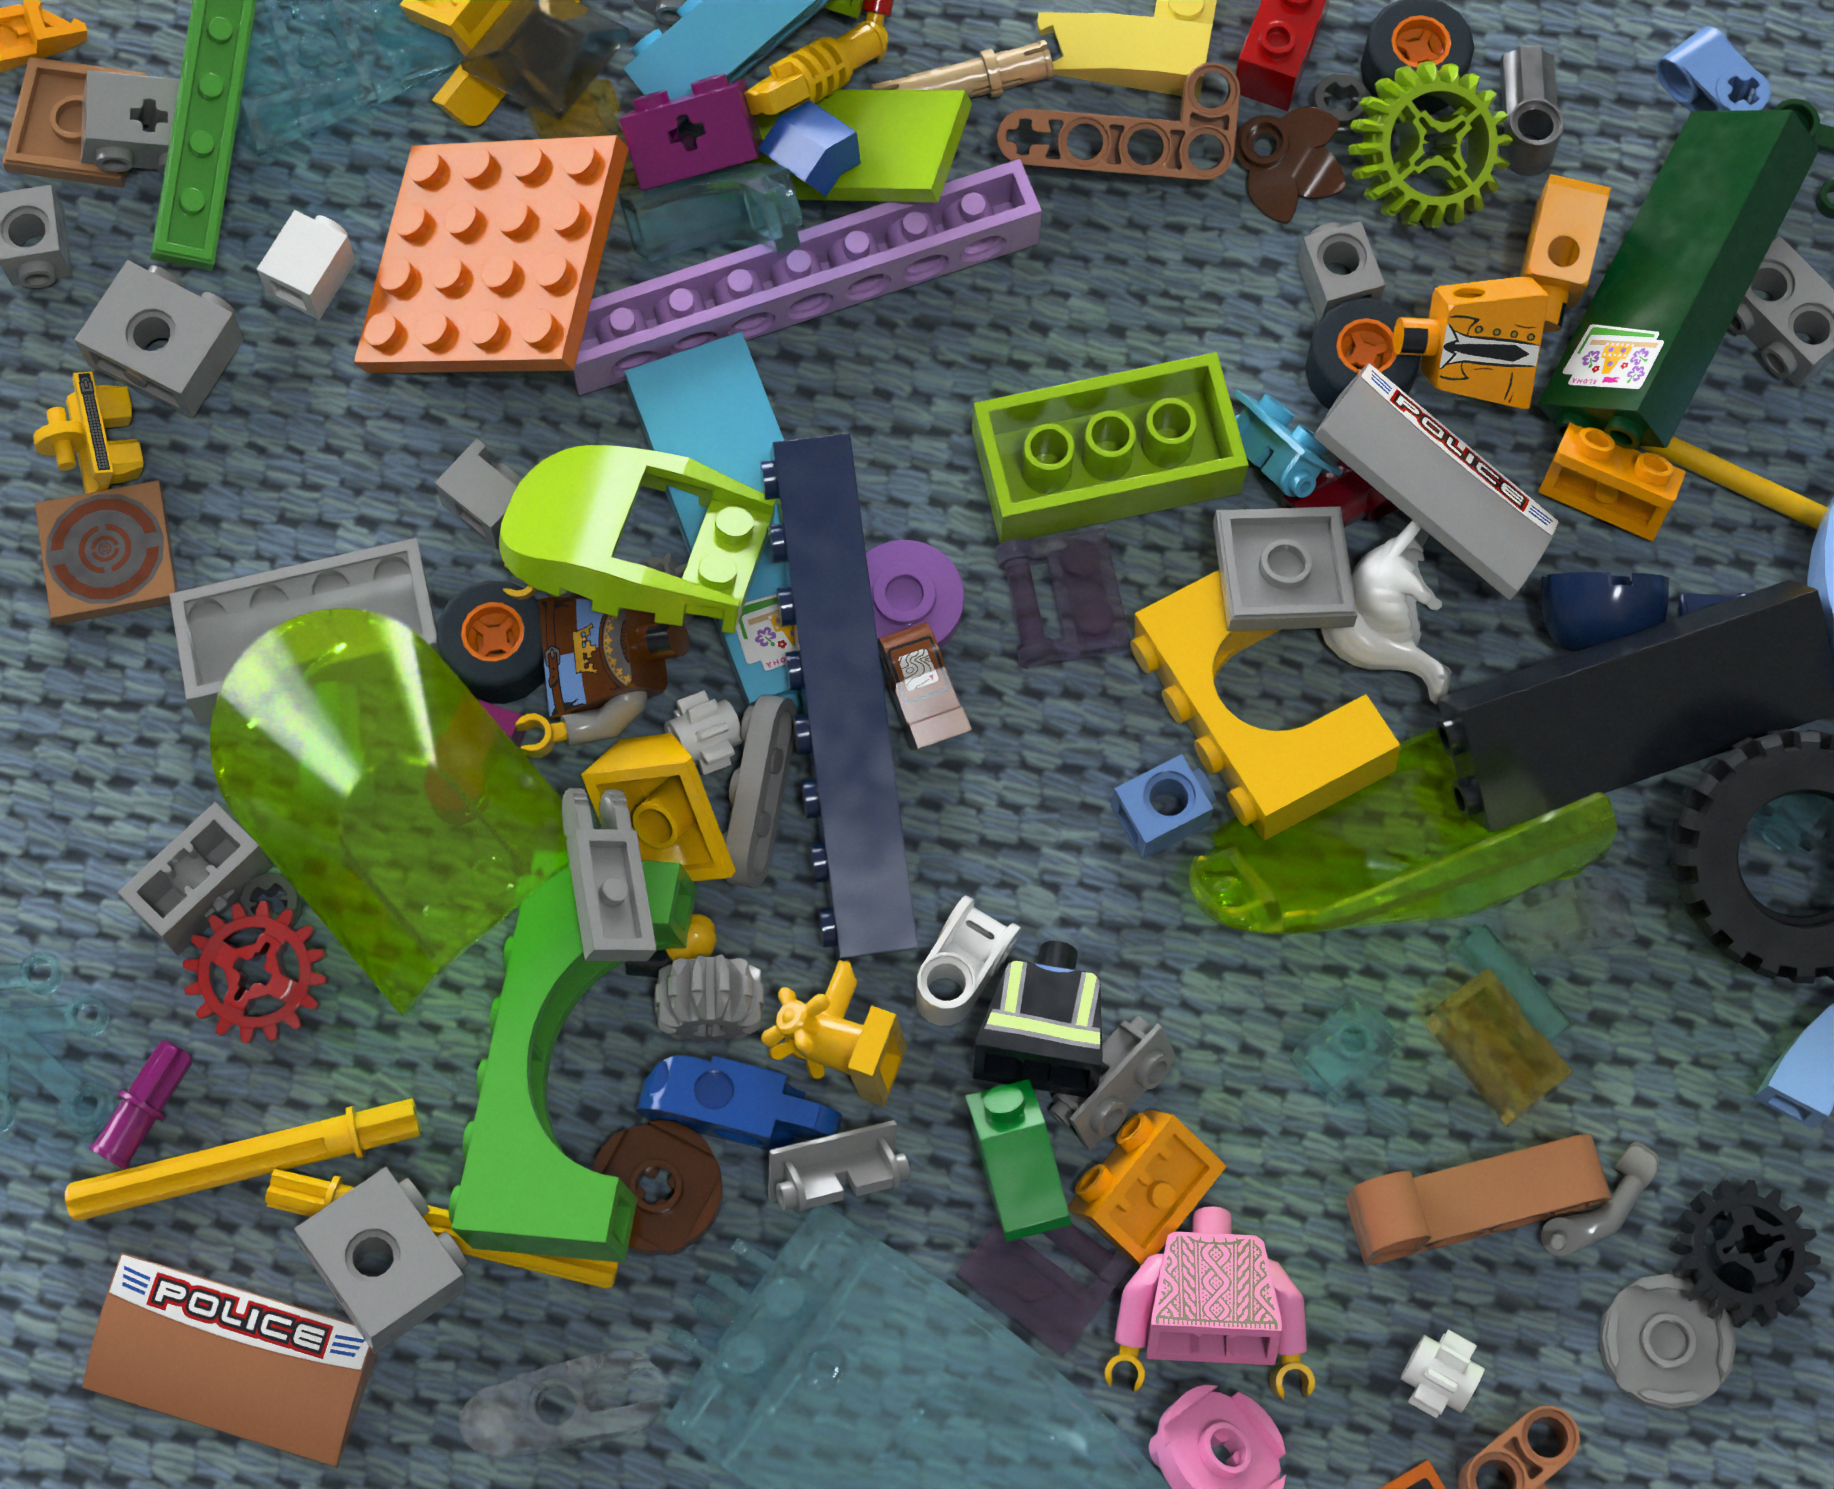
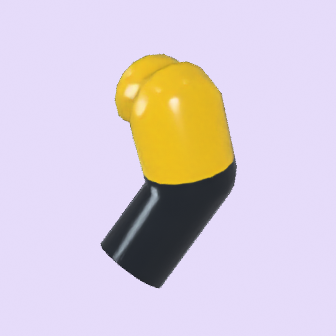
M692 914L685 949L657 950L648 961H626V975L658 978L659 969L671 965L673 961L679 958L694 959L699 954L704 957H710L717 943L715 924L705 915Z

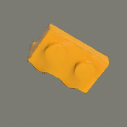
M1570 422L1538 493L1653 542L1668 511L1671 510L1677 498L1686 471L1673 466L1666 458L1658 454L1642 453L1635 449L1618 446L1613 438L1602 430L1590 427L1583 428Z

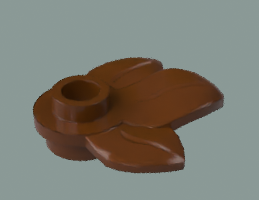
M1305 106L1294 109L1280 119L1270 115L1256 116L1241 126L1235 139V154L1240 165L1249 172V197L1255 206L1267 217L1276 222L1290 223L1295 214L1299 197L1305 199H1325L1341 193L1345 189L1346 182L1342 168L1334 155L1325 147L1331 141L1340 125V121L1336 117L1317 107ZM1261 139H1270L1276 144V150L1271 155L1261 156L1253 149L1255 143Z

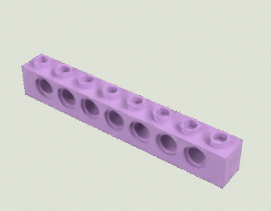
M1021 159L945 183L939 203L886 202L591 299L575 368L570 371L579 396L626 381L625 370L741 331L745 341L1039 244L1042 210Z

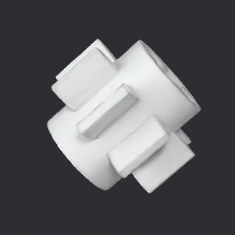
M705 690L676 700L678 709L673 711L675 718L665 722V733H672L690 753L695 765H699L702 775L731 765L730 757L735 755L733 747L743 742L741 725L732 705L725 699L719 702L715 699L709 701Z
M1449 1329L1446 1334L1442 1335L1439 1342L1423 1335L1400 1378L1415 1387L1408 1403L1435 1418L1442 1414L1446 1405L1462 1413L1485 1368L1470 1360L1477 1345Z

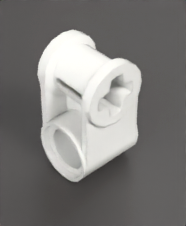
M967 895L959 901L952 911L936 944L921 965L917 975L916 1006L920 1014L928 1022L938 1026H951L966 1017L990 978H993L1004 964L1022 930L1021 927L1014 923L1005 926L974 908V899ZM948 978L960 985L963 993L954 1000L942 1001L930 993L928 986L935 980Z

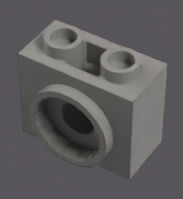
M127 260L74 340L88 366L130 386L134 391L146 398L157 400L194 418L243 342L244 337L234 316V309L222 298L210 292H203L199 296L183 288L181 282L165 269L151 265L147 270ZM157 338L169 339L158 350H145L146 346Z
M384 1167L294 1228L299 1247L374 1354L466 1292L461 1269L468 1265L465 1256L453 1238L446 1231L436 1237L422 1216L430 1212L415 1185L408 1178L398 1184L387 1167ZM371 1252H383L393 1259L391 1267L384 1274L377 1277H368L356 1270L359 1260Z

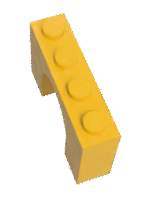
M1217 570L1136 612L1135 639L1130 641V646L1141 669L1146 674L1155 672L1165 689L1162 690V697L1173 719L1178 724L1186 721L1197 737V740L1194 741V746L1205 769L1211 775L1219 772L1229 787L1230 791L1227 792V798L1237 819L1244 826L1252 823L1261 839L1265 841L1395 772L1400 744L1367 694L1310 724L1292 730L1271 731L1260 729L1234 716L1225 707L1217 694L1214 685L1216 676L1223 665L1235 654L1282 629L1227 631L1220 572Z

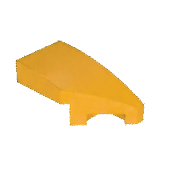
M23 0V5L18 4L0 8V73L27 64L29 57L43 59L67 51L87 41V28L84 22L74 18L70 23L42 9V1Z

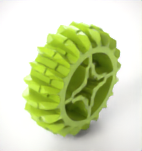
M1433 61L1421 62L1416 72L1410 66L1396 69L1395 82L1389 78L1378 80L1375 83L1379 98L1368 96L1362 98L1361 102H1359L1362 110L1369 116V119L1353 120L1349 125L1355 133L1363 134V142L1350 145L1347 151L1353 156L1363 155L1365 165L1353 170L1352 176L1356 180L1371 178L1372 183L1366 188L1363 197L1368 201L1384 197L1381 205V214L1386 217H1392L1401 211V222L1403 225L1416 226L1422 219L1426 228H1439L1444 218L1449 223L1462 222L1465 218V208L1470 211H1480L1485 206L1480 191L1495 193L1501 188L1497 180L1491 175V171L1506 170L1511 165L1505 158L1497 156L1498 147L1510 145L1513 139L1506 134L1497 135L1496 125L1503 123L1507 119L1508 114L1505 111L1490 113L1488 107L1494 102L1497 93L1489 89L1476 94L1480 76L1469 73L1459 79V67L1456 64H1444L1438 71ZM1423 94L1434 96L1448 103L1455 111L1449 116H1442L1435 120L1426 110L1419 111L1412 100ZM1394 127L1399 135L1400 145L1398 152L1392 158L1390 145ZM1439 133L1434 137L1436 146L1430 147L1436 150L1435 155L1421 157L1425 153L1423 144L1429 143L1424 140V136ZM1467 133L1468 154L1465 162L1461 155L1460 145ZM1425 170L1433 179H1441L1447 189L1437 195L1430 196L1416 191L1404 179L1409 175L1420 174Z

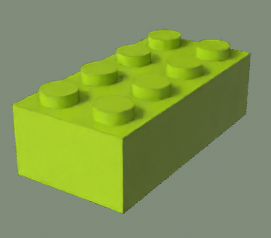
M1217 352L973 403L972 435L1000 545L1242 493L1249 464Z

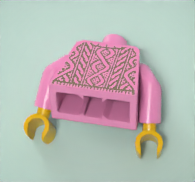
M1212 1206L1195 1211L1192 1215V1232H1173L1169 1234L1164 1254H1155L1147 1257L1122 1292L1114 1338L1120 1344L1119 1354L1113 1357L1105 1368V1379L1110 1388L1112 1386L1115 1365L1121 1361H1129L1138 1370L1134 1392L1140 1389L1145 1381L1146 1374L1144 1365L1138 1357L1140 1348L1147 1347V1359L1275 1365L1277 1354H1280L1281 1364H1278L1269 1376V1386L1274 1396L1284 1400L1283 1377L1292 1369L1297 1371L1301 1377L1302 1397H1308L1315 1388L1314 1374L1308 1366L1301 1363V1354L1307 1351L1303 1295L1278 1262L1267 1258L1265 1244L1262 1239L1255 1235L1232 1234V1216L1228 1210Z

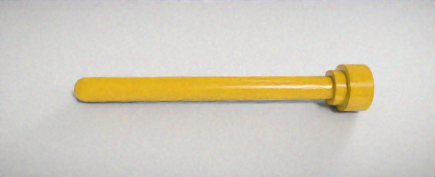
M1675 436L1672 437L1667 448L1640 446L1650 453L1658 454L1669 462L1818 530L1819 524L1828 508Z

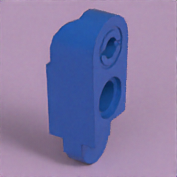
M714 1055L712 1061L692 1056H671L659 1062L649 1076L644 1079L636 1107V1112L650 1121L667 1120L676 1122L692 1129L698 1134L769 1151L792 1145L794 1137L814 1140L838 1134L842 1120L840 1112L820 1103L805 1100V1092L795 1089L787 1083V1074Z

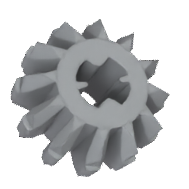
M699 954L694 959L679 958L673 961L671 965L659 969L658 983L655 985L654 1013L657 1015L659 1030L671 1034L677 1040L691 1039L695 1040L697 1044L704 1041H714L720 1044L722 1040H740L746 1034H752L760 1029L761 1016L764 1013L765 987L761 982V970L748 964L744 959H726L722 954L716 957H704Z

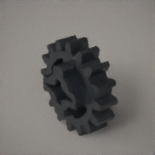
M1748 1179L1740 1187L1737 1194L1728 1180L1722 1181L1712 1191V1196L1705 1191L1700 1192L1689 1203L1693 1211L1685 1209L1676 1219L1674 1224L1684 1234H1678L1669 1243V1250L1676 1254L1684 1255L1685 1260L1680 1262L1672 1272L1676 1278L1690 1277L1694 1285L1685 1296L1690 1302L1699 1299L1703 1295L1711 1301L1707 1313L1709 1318L1714 1319L1726 1309L1731 1311L1734 1327L1741 1328L1750 1320L1753 1313L1760 1326L1765 1327L1777 1318V1311L1784 1316H1788L1801 1305L1797 1296L1804 1297L1814 1288L1816 1283L1805 1273L1814 1270L1821 1263V1257L1812 1252L1805 1251V1246L1817 1236L1815 1229H1798L1795 1221L1803 1212L1799 1205L1787 1211L1778 1206L1781 1200V1190L1775 1188L1765 1198L1758 1196L1755 1180ZM1712 1220H1715L1716 1226L1712 1229L1715 1242L1710 1247L1704 1248L1707 1227ZM1735 1246L1739 1253H1729ZM1761 1253L1755 1260L1751 1257V1255ZM1784 1259V1273L1779 1285L1775 1288L1773 1282L1778 1278L1774 1266L1778 1260Z

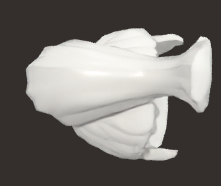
M1412 520L1397 537L1390 538L1385 544L1365 554L1354 568L1351 576L1358 615L1354 627L1321 628L1326 644L1337 656L1354 666L1369 670H1401L1418 675L1428 687L1430 700L1434 704H1438V698L1448 694L1452 671L1422 651L1418 644L1422 634L1420 632L1416 602L1426 604L1431 610H1438L1442 607V601L1437 599L1433 591L1425 584L1418 567V561H1424L1423 546L1429 533Z

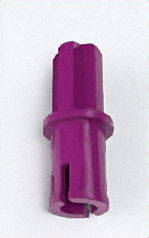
M161 1041L158 1043L129 1090L125 1092L121 1089L117 1094L123 1098L95 1143H92L89 1149L123 1170L129 1167L128 1163L155 1121L158 1119L163 1122L166 1118L161 1112L192 1065L193 1058L186 1051L171 1042Z

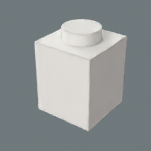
M294 210L258 266L257 271L267 295L320 320L356 263V259L348 239V234L338 223L321 215L312 219Z

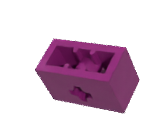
M722 73L690 83L692 94L670 100L668 91L662 90L632 100L635 110L629 111L619 120L627 146L629 147L628 150L641 191L759 158L763 152L758 150L763 139L756 116L751 115L744 92L748 90L745 79L728 83L726 74ZM686 115H688L691 123L703 122L705 130L696 138V143L691 134L680 135L678 126L686 120Z

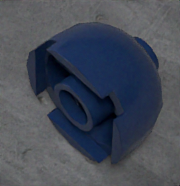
M1611 572L1548 574L1547 577H1541L1543 623L1551 639L1564 650L1577 652L1666 621L1669 603V577L1646 573H1632V581H1630V577L1611 575Z

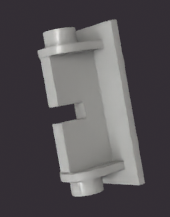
M1136 1016L1131 1023L1123 1021L1102 1044V1066L1108 1070L1102 1077L1100 1076L1099 1087L1088 1098L1056 1093L1053 1096L1056 1103L1049 1110L1050 1114L1066 1128L1073 1125L1084 1147L1089 1151L1103 1137L1110 1136L1118 1130L1125 1120L1128 1109L1147 1089L1155 1088L1164 1080L1169 1072L1171 1063L1177 1058L1163 1027L1158 1023L1152 1028L1148 1022L1139 1016Z
M895 1120L770 1150L769 1202L778 1201L782 1210L793 1208L794 1212L798 1214L805 1212L809 1208L843 1200L844 1190L841 1185L849 1184L856 1197L886 1189H898L900 1181L910 1178V1167L904 1153L895 1155L897 1130Z

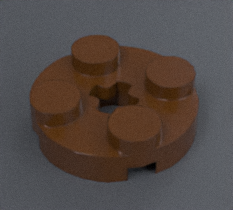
M667 1120L648 1121V1124L638 1125L630 1130L626 1128L612 1136L605 1143L593 1163L591 1171L619 1177L638 1198L628 1250L634 1253L648 1256L677 1255L706 1235L720 1212L723 1200L721 1169L708 1143L695 1131L682 1124ZM660 1171L668 1173L670 1175L668 1186L674 1191L673 1196L668 1201L659 1199L655 1205L645 1203L646 1192L639 1186L641 1179L644 1176L655 1179Z

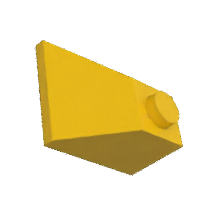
M672 733L620 739L581 774L600 824L599 809L603 792L606 789L623 791L627 800L626 805L629 809L632 830H637L640 854L643 861L680 863L693 882L731 878L736 873L694 760Z

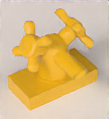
M839 959L826 994H817L806 1004L798 1001L795 992L790 988H781L778 992V999L782 1007L777 1014L776 1025L765 1030L761 1035L763 1044L771 1047L768 1051V1056L776 1061L782 1060L789 1055L796 1059L805 1060L807 1073L813 1079H821L824 1076V1066L850 1075L860 1099L885 1108L907 1050L897 1015L871 1006L864 1025L844 1019L858 983L849 960L841 961ZM785 1037V1042L778 1044Z

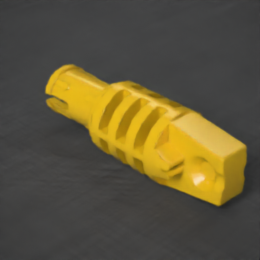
M862 21L855 28L837 38L822 36L813 40L810 44L799 48V50L790 53L787 57L776 61L769 66L770 76L744 92L751 115H760L761 113L775 115L781 111L785 114L808 100L817 103L836 90L843 88L850 81L853 70L874 58L881 57L885 53L887 44L882 30L872 21Z

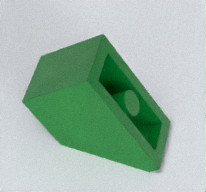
M1027 1079L965 1095L975 1151L1006 1242L1070 1226V1214L1046 1123L1030 1080Z

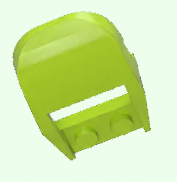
M608 445L576 446L557 452L544 459L518 484L501 523L499 550L502 560L510 572L529 586L556 597L570 591L591 599L592 611L618 617L621 608L655 613V623L683 626L687 614L708 616L723 620L721 632L734 634L769 537L768 525L774 523L776 499L765 500L763 493L689 457L632 447ZM641 486L666 492L668 486L699 496V505L708 508L682 578L644 565L613 558Z

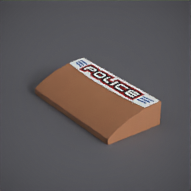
M121 1252L97 1324L82 1388L338 1468L378 1352L374 1354L353 1323Z

